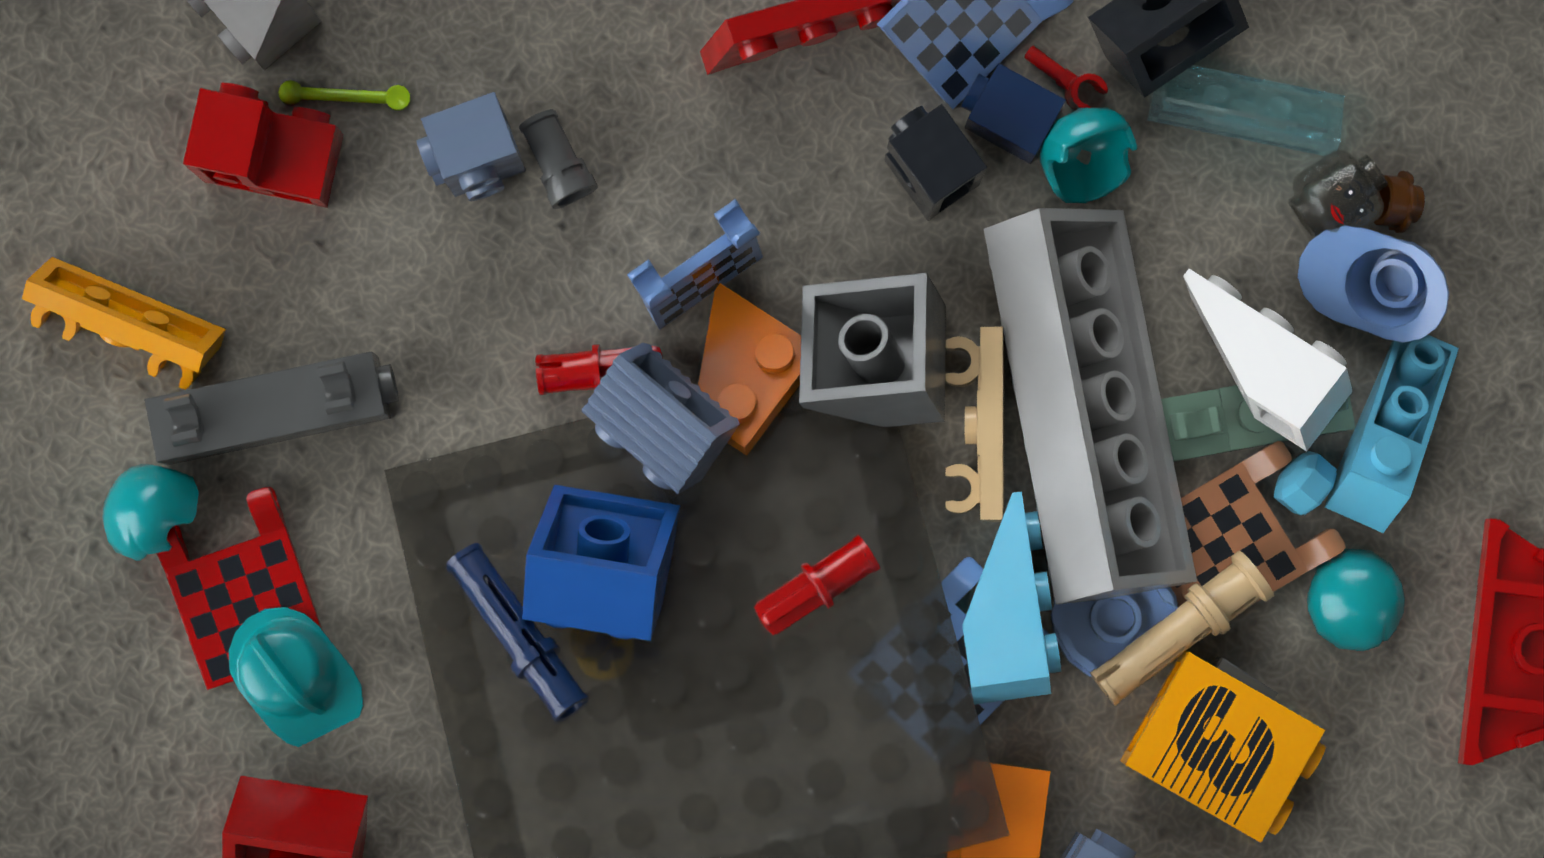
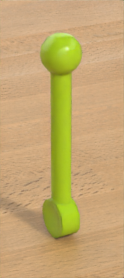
M288 80L283 82L278 90L280 100L288 105H294L303 99L387 104L392 110L401 111L408 107L411 100L409 91L401 85H394L386 92L301 87L298 82Z

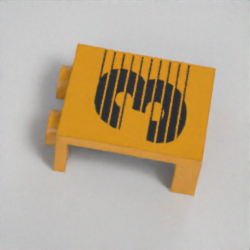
M1185 651L1176 660L1120 761L1261 843L1267 832L1273 835L1278 834L1287 821L1294 806V802L1287 797L1299 776L1308 779L1319 765L1326 746L1319 742L1325 730L1196 655Z

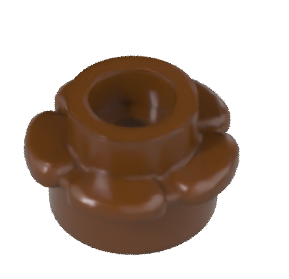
M1400 171L1397 176L1382 175L1376 180L1370 199L1374 204L1373 211L1370 204V215L1376 225L1388 226V229L1395 231V233H1403L1410 227L1411 223H1416L1421 218L1425 205V195L1421 186L1413 185L1414 177L1410 172Z

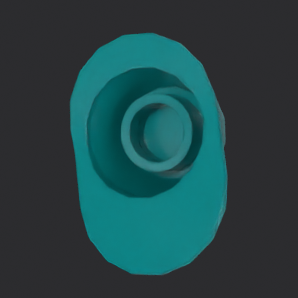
M287 607L264 609L248 617L235 632L228 651L231 676L238 690L265 724L287 744L300 747L360 717L363 697L362 686L352 666L330 641L320 626L305 613Z

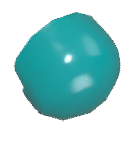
M1079 108L1060 118L1052 125L1040 148V163L1053 193L1064 203H1088L1107 196L1127 181L1131 175L1128 158L1129 148L1135 151L1138 147L1131 126L1124 119L1123 115L1109 108ZM1081 150L1091 152L1088 165L1083 164L1076 158Z
M140 464L130 467L122 473L109 490L102 514L108 542L115 552L136 561H141L147 554L169 551L172 548L167 540V534L170 529L175 525L190 524L197 513L199 491L193 477L154 464Z
M1346 548L1340 554L1316 567L1315 575L1307 594V606L1315 629L1320 636L1339 649L1366 651L1379 647L1382 642L1388 641L1397 630L1404 613L1405 595L1402 582L1389 562L1371 550Z

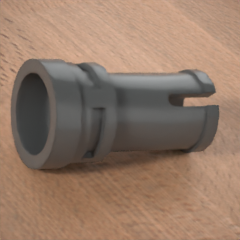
M556 110L542 111L520 124L519 129L524 134L543 173L540 179L546 189L547 198L553 209L563 208L592 194L598 188L584 160L576 157L558 120Z

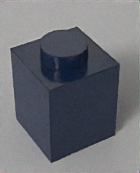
M998 63L990 79L979 73L966 95L961 107L971 112L964 128L1031 164L1066 100Z

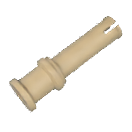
M1239 550L1231 556L1232 564L1203 586L1195 583L1188 588V593L1184 595L1185 603L1130 643L1113 658L1090 672L1094 681L1106 696L1108 695L1109 700L1114 706L1208 634L1212 633L1214 636H1217L1219 633L1225 634L1231 629L1230 621L1256 601L1261 599L1267 602L1274 597V592L1268 582L1243 552Z

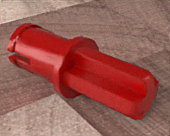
M600 344L592 345V351L549 355L537 354L535 363L536 367L539 366V368H536L539 395L595 389L600 384V380L607 374V369L613 364V360L619 354L631 348L601 350ZM651 346L653 351L661 353L663 359L660 347Z
M857 535L852 538V541L812 566L807 562L802 564V573L756 602L754 605L756 615L770 634L778 635L821 606L825 605L828 609L834 606L833 598L881 568L868 545Z

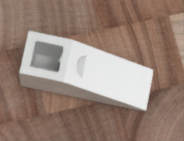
M1188 269L1183 277L1190 297L1254 418L1307 452L1352 393L1348 371L1345 367L1347 365L1346 360L1335 349L1321 341H1315L1311 346L1292 334L1294 329L1291 324L1275 311L1264 307L1260 312H1257L1241 302V294L1224 279L1211 275L1206 280L1191 269Z

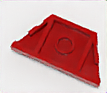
M1489 518L1485 519L1458 764L1475 765L1484 762L1485 759L1544 740V548L1536 547L1509 529L1510 526L1500 519Z

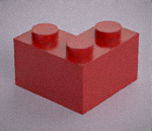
M222 82L219 92L200 88L183 165L205 183L328 208L344 135L336 125L329 124L331 115L304 107H293L291 116L275 113L268 107L269 102L258 98L259 91L238 84Z

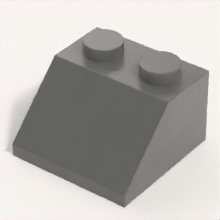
M927 273L803 286L799 403L803 408L879 427L945 422L946 304Z

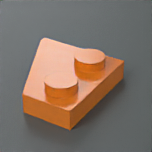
M720 283L714 291L698 385L702 392L709 394L711 400L719 402L720 408L728 410L730 416L738 418L740 424L727 443L747 456L800 385L801 335Z

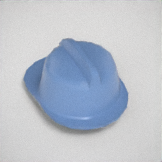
M1343 225L1326 229L1310 240L1299 259L1298 280L1304 297L1316 311L1336 322L1372 333L1383 339L1402 343L1422 339L1439 326L1447 312L1449 289L1445 274L1427 250L1412 241L1397 239L1367 228Z

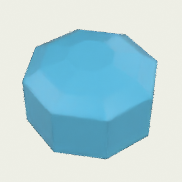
M1311 451L1302 453L1293 459L1278 476L1274 498L1290 512L1300 516L1306 515L1318 507L1334 488L1337 469L1318 453Z

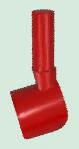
M1034 45L1030 47L1024 56L1026 60L1055 80L1056 84L1065 90L1066 102L1075 111L1079 108H1091L1078 97V87L1082 82L1091 84L1102 95L1108 93L1107 84L1102 77L1091 73L1077 76L1069 69L1063 68Z

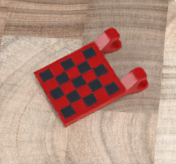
M263 487L251 491L246 498L249 510L261 536L190 561L180 527L175 525L167 534V540L172 548L169 551L156 553L165 571L207 690L234 681L229 670L228 651L235 632L248 617L264 609L287 607L305 613L322 629L287 530L277 495L272 487Z

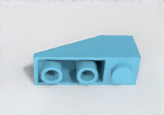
M1426 335L1419 340L1403 343L1392 341L1339 464L1334 488L1330 491L1324 508L1381 533L1385 532L1411 497L1459 348L1430 335Z
M1022 491L1014 492L1010 497L962 624L974 705L1051 694L1049 673L1062 672L1056 633L1043 635L1040 612L1052 610L1047 572L1034 573L1031 551L1043 549L1038 511L1025 513Z

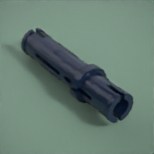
M474 543L463 548L447 562V571L454 576L480 613L482 619L488 624L512 658L511 670L518 679H527L551 713L555 723L570 718L589 702L590 697L586 692H583L559 658L558 654L561 651L559 645L553 637L545 638L534 621L522 619L523 606L484 553L481 544Z

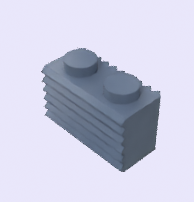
M644 342L619 354L613 360V364L607 369V374L600 380V384L594 389V393L588 399V403L582 408V413L596 424L595 431L604 442L616 448H625L643 464V473L653 484L663 489H672L677 494L703 479L740 424L738 418L730 416L728 410L720 408L719 402L711 400L708 393L700 390L699 385L691 383L690 378L683 376L680 369L672 367L670 361L662 359L661 353L653 351L651 345Z

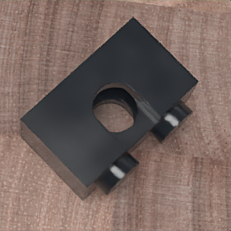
M1113 0L1088 17L1107 60L1144 98L1249 28L1239 0ZM1183 26L1189 29L1187 36L1181 42L1172 46L1158 45L1159 42Z
M943 104L929 113L926 112L923 106H919L892 125L891 130L894 133L888 138L887 149L889 152L885 154L884 160L927 221L980 185L987 166Z

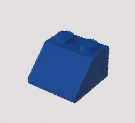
M554 485L526 554L522 619L545 623L554 628L571 627L607 633L619 639L637 638L651 641L663 605L679 520L680 505Z

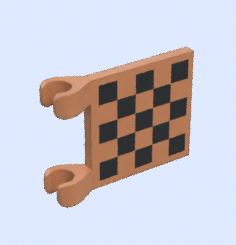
M1281 441L1266 446L1181 498L1197 582L1171 587L1176 595L1179 606L1186 602L1184 595L1188 593V588L1195 583L1201 586L1206 584L1232 564L1231 556L1239 550L1257 567L1274 592L1340 554L1346 548L1344 540L1335 529H1326L1297 548H1294L1255 483L1288 465L1292 460L1290 452Z

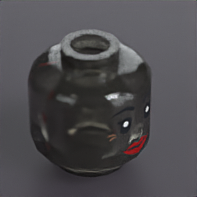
M1335 149L1294 177L1292 184L1295 195L1288 199V203L1298 221L1313 239L1324 230L1337 232L1344 225L1366 228L1378 220L1384 211L1383 199L1379 191L1387 187L1388 184L1380 169L1368 155H1364L1357 160L1346 150Z

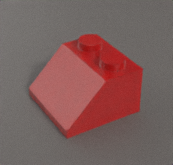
M240 776L222 832V858H362L367 832L368 796L342 790L285 783L272 779L266 780Z

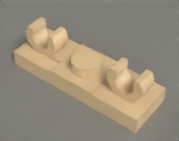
M980 327V346H977L966 337L957 336L946 340L947 351L961 350L968 353L971 357V365L965 372L946 373V383L955 387H965L972 384L978 378L977 406H965V444H977L978 474L971 467L963 464H954L946 468V477H963L971 484L970 495L962 501H946V510L955 514H964L972 511L980 504V520L982 522H1001L1004 516L1003 327Z

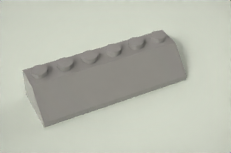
M1038 208L984 228L989 265L993 275L1001 317L1000 322L1001 327H1003L1012 374V385L1016 395L1024 437V447L1028 457L1036 499V509L1040 520L1049 567V577L1052 582L1056 605L1102 600L1197 582L1124 210Z

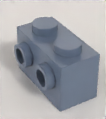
M495 92L421 118L427 136L416 140L426 170L429 176H432L436 186L446 183L455 197L465 193L469 201L490 197L504 190L503 179L526 171L506 115Z

